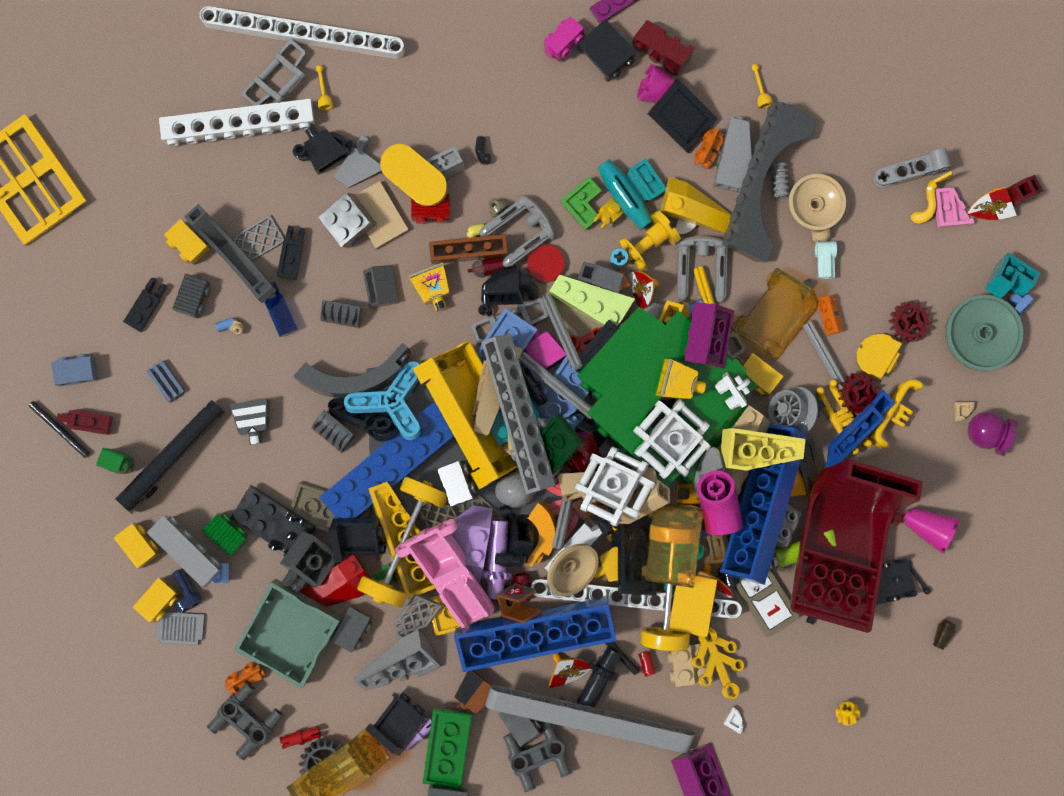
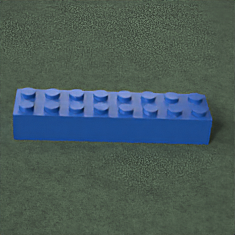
M435 401L415 417L421 429L418 438L407 440L398 431L395 437L386 441L319 497L337 519L360 517L373 506L368 488L388 482L393 489L403 481L404 477L409 476L454 438Z
M769 424L766 432L805 439V443L808 436L797 428ZM801 459L750 470L740 502L743 527L741 530L731 533L721 573L733 578L765 585Z
M608 596L541 610V614L525 623L501 618L467 625L465 628H455L454 638L462 671L467 672L617 641Z

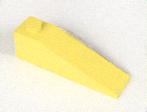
M735 428L723 429L721 451L726 468L747 471L804 459L805 439Z

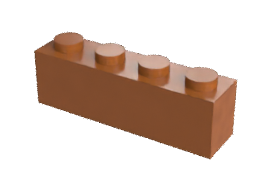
M506 234L429 242L432 264L504 258L508 255Z

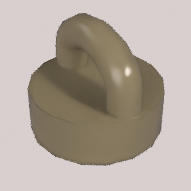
M492 198L489 201L491 216L495 218L507 209L508 205L503 200L499 202L497 199Z

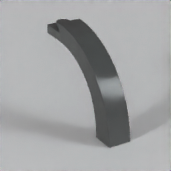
M199 204L184 216L190 225L236 272L261 303L276 292V289L260 269Z
M402 343L383 364L359 376L335 377L327 375L305 362L293 377L313 392L334 398H345L351 393L376 392L395 380L402 370L401 363L404 364L408 361L411 352Z

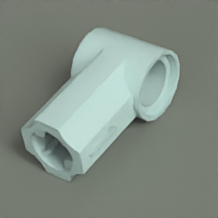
M816 241L815 243L818 279L835 278L836 241Z

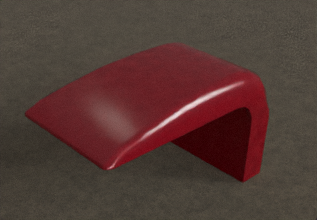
M847 460L824 469L813 484L807 504L795 570L791 611L862 632H871L890 523L898 510L920 501L923 481L854 460ZM834 531L836 546H832L828 542L824 534L825 532Z

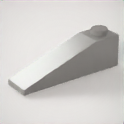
M416 630L399 639L358 674L354 680L366 691L388 685L389 681L395 679L404 681L407 680V676L417 674L418 677L423 676L441 667V664L429 640L419 630Z

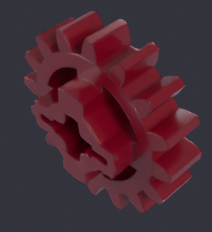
M909 301L908 305L903 302L901 307L896 306L894 308L896 312L890 313L893 319L888 320V322L893 323V326L889 329L896 331L893 335L894 337L900 335V341L907 338V343H910L913 338L917 342L919 341V336L924 338L926 336L924 332L930 331L927 325L931 324L932 321L927 320V318L931 315L925 314L927 308L921 309L919 302L915 306L913 301ZM904 310H911L908 314L901 313ZM909 318H911V323H913V324L910 325V326H909V321L907 320V319H909ZM912 329L918 330L916 334H909Z
M858 372V374L851 373V377H844L846 382H840L843 388L838 390L839 393H842L838 400L844 401L841 406L848 407V412L860 414L878 395L876 390L879 389V386H874L876 380H870L871 375H864L862 372Z

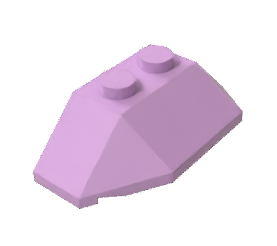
M473 505L454 519L458 528L451 535L466 555V568L479 583L488 545L492 508Z

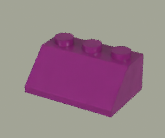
M695 302L692 309L691 327L688 330L689 338L685 349V361L724 369L734 310L716 304Z
M711 743L690 750L689 753H682L671 760L684 796H731Z

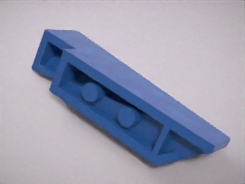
M883 389L872 403L828 444L827 462L825 463L827 468L839 464L885 419L883 415L895 402Z

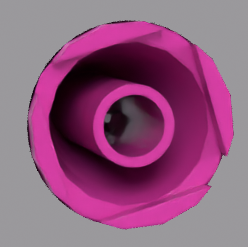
M651 64L645 72L647 76L640 83L637 97L638 100L643 102L657 103L675 79L658 66Z
M913 508L912 511L908 509L903 518L908 528L942 554L948 548L956 532L957 524L959 525L961 521L955 517Z

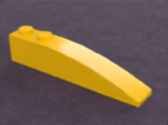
M384 482L368 489L376 516L379 518L380 526H383L384 529L383 538L392 562L396 553L395 549L400 544L411 517L388 482ZM415 524L412 528L409 538L417 535L420 532L419 529L415 526ZM411 554L399 559L395 568V574L401 591L407 594L406 599L412 598L414 594L420 595L436 588Z

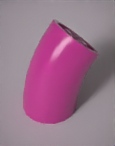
M715 470L703 475L698 482L697 492L706 533L710 535H726L741 530L743 523L733 478L726 472Z

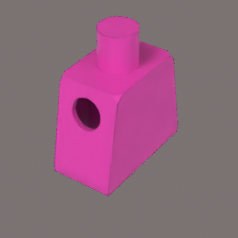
M537 330L531 339L532 341L525 348L527 354L546 370L555 366L567 356L562 344L549 331L541 334Z

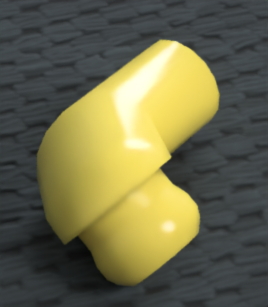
M484 224L470 226L467 237L473 238L479 235V231Z

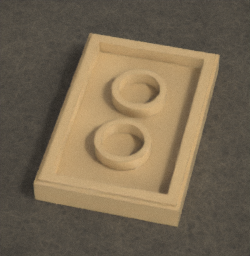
M380 181L355 195L377 223L367 232L375 249L409 231Z

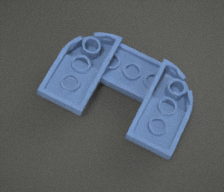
M505 308L484 340L511 333L514 346L520 347L522 349L521 353H523L538 329ZM481 344L478 356L483 364L486 356ZM566 356L553 376L584 400L589 392L580 386L581 381L577 377L579 373L570 367L571 364ZM520 364L521 370H524L526 367ZM529 370L535 381L540 383V389L548 398L545 404H541L538 407L530 395L541 418L550 422L558 413H561L566 418L577 410V408Z

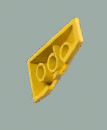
M669 177L660 212L665 216L724 234L728 228L731 213L688 182Z

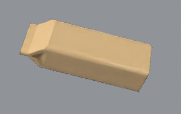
M659 480L654 482L655 486L646 497L639 511L638 519L670 503L669 487ZM642 489L633 493L627 507L632 509ZM623 513L619 523L630 524L636 521V519Z

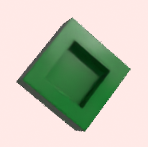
M391 563L382 566L383 572L374 574L376 581L385 579ZM395 572L389 584L397 582Z

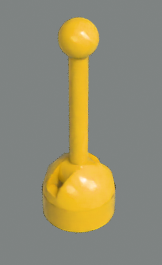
M753 64L751 69L755 72L761 93L757 99L758 108L765 109L770 107L773 101L769 94L764 93L758 72L759 66Z
M317 65L316 71L319 74L322 96L318 98V109L329 110L333 108V101L330 96L325 94L322 75L323 66Z

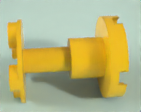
M656 211L651 215L654 225L645 232L646 237L633 246L625 238L618 241L622 248L626 250L628 259L636 261L635 264L640 271L647 267L641 255L651 246L658 247L665 240L675 245L681 240L675 227H671L668 218L660 211Z

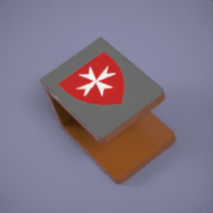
M515 583L497 593L502 617L525 623L541 614L540 609L523 605L521 602L535 594L536 589ZM506 600L513 601V603L507 606Z

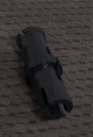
M528 368L522 369L528 393H530L538 407L541 404H545L548 398L540 389V383L535 381Z

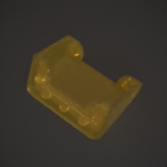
M776 268L767 276L768 290L747 317L744 315L737 316L733 320L731 328L732 331L772 361H776L783 354L804 324L814 314L819 304L812 288L779 268Z
M669 503L648 514V517L652 518L648 561L647 565L643 564L642 576L645 577V581L694 588L703 513L701 507Z

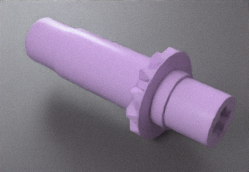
M491 520L487 570H483L481 578L486 579V595L489 599H497L496 594L504 590L506 580L512 579V573L506 571L507 567L494 564L495 554L504 553L508 550V521Z

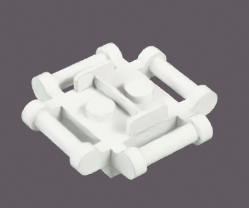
M681 399L675 402L671 410L658 400L652 412L639 427L636 426L633 430L636 435L644 440L634 453L638 457L644 458L653 466L663 479L674 468L686 477L689 474V469L704 451H708L711 447L702 437L710 425L684 405L685 402ZM679 411L698 427L696 431L677 415ZM663 412L666 416L647 435L645 433L647 428ZM698 444V445H699L698 448H697V449L693 452V454L687 459V461H686L683 465H681V463L683 462V460L688 456V454H689V453L694 449V447ZM649 446L669 462L667 466H663L646 451Z
M615 447L610 449L606 458L592 454L590 457L591 461L579 484L577 483L574 487L576 491L586 495L580 509L610 521V524L615 527L618 526L623 513L637 520L646 497L655 486L654 482L642 477L649 463L645 461L640 462L619 452V449ZM614 459L620 460V461H622V462H624V463H626V464H628V465H630V466L636 468L637 471L635 472V471H633V470H631V469H628V468H626V467H624V466H622V465H620V464L614 462L613 460H614ZM599 464L600 466H599V468H598V470H597V472H596L594 478L592 479V481H591L589 487L587 488L586 486H587V484H588V482H589V480H590V478H591L593 472L595 471L597 465ZM640 483L643 485V488L631 509L627 505ZM592 500H598L616 509L615 513L611 514L591 504Z

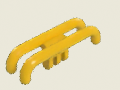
M910 379L902 382L897 387L891 397L895 404L883 415L885 419L871 432V440L875 446L880 449L888 447V442L883 439L882 433L889 421L901 428L905 427V424L899 420L902 419L908 422L910 418L904 415V412L912 415L913 411L900 402L909 388L913 390L922 389L924 385L921 381Z

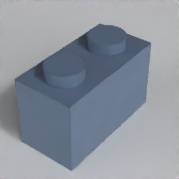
M88 354L76 355L77 358L69 359V357L57 358L58 361L51 362L54 385L61 387L98 381L95 358L88 356Z

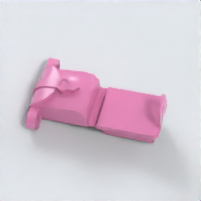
M449 519L420 531L417 535L399 544L395 552L400 558L409 554L413 556L430 582L436 587L441 600L460 627L465 628L477 620L490 616L494 612L495 606L473 574L466 568V555L451 535L458 528V525L454 519Z

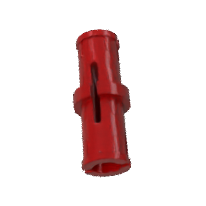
M315 726L303 731L299 729L296 730V733L281 736L280 743L283 744L281 745L282 749L297 744L304 745L307 741L321 738V733L318 731L319 727Z

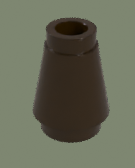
M942 619L941 623H938L933 645L944 650L956 633L955 629L957 626Z

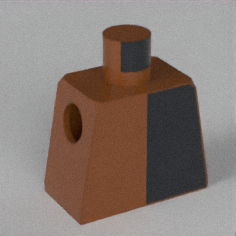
M474 670L467 671L454 696L459 701L454 710L467 712L470 709L475 714L478 713L486 704L492 684Z

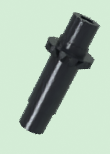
M607 646L601 659L591 661L590 668L593 671L577 699V704L596 707L609 681H616L619 677L615 670L623 655L621 652Z

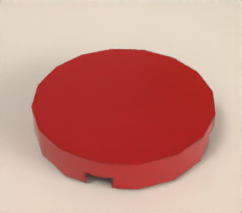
M547 244L540 245L528 255V272L538 282H553L563 273L565 265L564 256L556 247Z

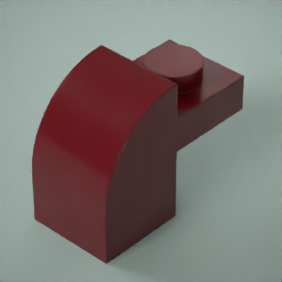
M1035 174L1007 188L1013 206H1017L1044 191Z

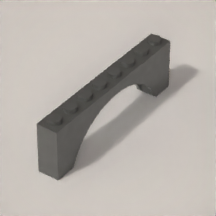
M784 102L771 103L767 110L766 120L761 127V134L755 145L753 157L749 162L747 174L743 179L740 194L736 199L734 211L730 216L728 228L724 233L723 246L755 262H768L773 243L766 233L761 216L760 201L764 178L775 157L785 147L798 140L811 139L816 120Z

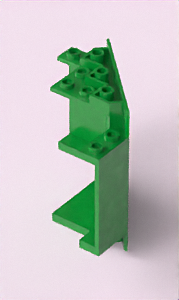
M638 307L577 375L581 381L580 386L587 392L593 391V395L598 399L587 412L599 427L597 431L605 438L607 436L612 438L619 446V452L630 455L640 462L647 461L641 456L638 457L634 452L644 440L636 435L633 430L636 426L639 427L647 413L661 399V396H656L665 359H672L698 371L697 380L706 383L703 394L693 392L691 399H675L684 401V405L710 425L702 435L703 439L711 446L710 448H717L720 445L723 429L732 428L749 406L747 404L743 408L738 406L730 410L725 399L733 394L730 390L720 394L715 388V384L722 379V375L726 372L729 373L736 385L738 384L734 379L736 376L739 375L742 380L748 378L750 383L747 385V388L750 392L745 395L742 389L740 390L745 399L758 386L746 375V368L735 358L732 359L728 353L724 369L685 361V349L689 338L688 330L691 327L692 321L688 317L686 318L679 310L665 325ZM680 411L677 413L695 431L698 427ZM648 427L645 433L649 435L652 429ZM698 444L683 460L681 465H683L687 461V459L693 454V452L698 448ZM651 446L646 450L663 466H667L669 463ZM706 451L689 469V474L686 477L674 468L663 479L655 469L657 479L669 487L679 476L686 484L690 482L694 485L699 462Z

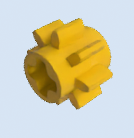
M849 701L840 703V709H835L838 722H842L846 726L857 724L856 718H860L858 705H854Z

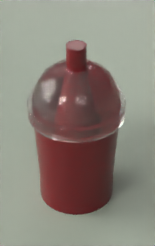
M502 258L478 259V261L473 263L472 269H467L468 273L473 272L476 277L485 278L492 275L496 269H504Z

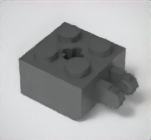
M302 531L280 562L282 566L289 570L283 579V585L289 586L294 581V584L291 586L293 593H298L305 583L314 588L319 587L336 563L333 551L314 535Z

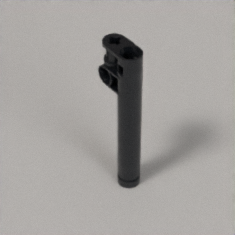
M210 400L206 407L173 438L115 500L129 513L133 514L132 509L140 501L143 502L145 499H149L157 491V483L218 421V418H221L225 413L223 409L213 400Z

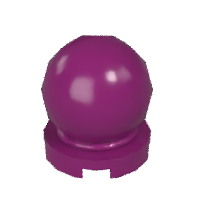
M981 412L975 415L969 422L968 436L971 442L979 448H995V454L1005 456L1004 451L1010 450L1016 437L1013 429L1014 426H1018V421L1008 418L1004 422L1003 418L994 412Z

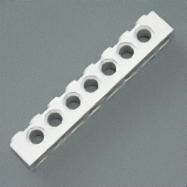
M311 99L159 118L161 140L168 146H178L182 142L195 144L198 143V140L211 142L221 137H224V139H234L237 135L251 137L255 135L254 133L261 132L262 134H272L273 131L277 130L290 132L293 128L306 130L310 126H316ZM298 113L299 117L296 120H291V114ZM273 116H280L278 122H271ZM255 118H261L259 124H252ZM242 120L241 126L234 127L235 121ZM219 122H222L223 127L219 130H216L215 125ZM204 125L203 131L196 132L197 126ZM185 127L183 134H177L179 128Z

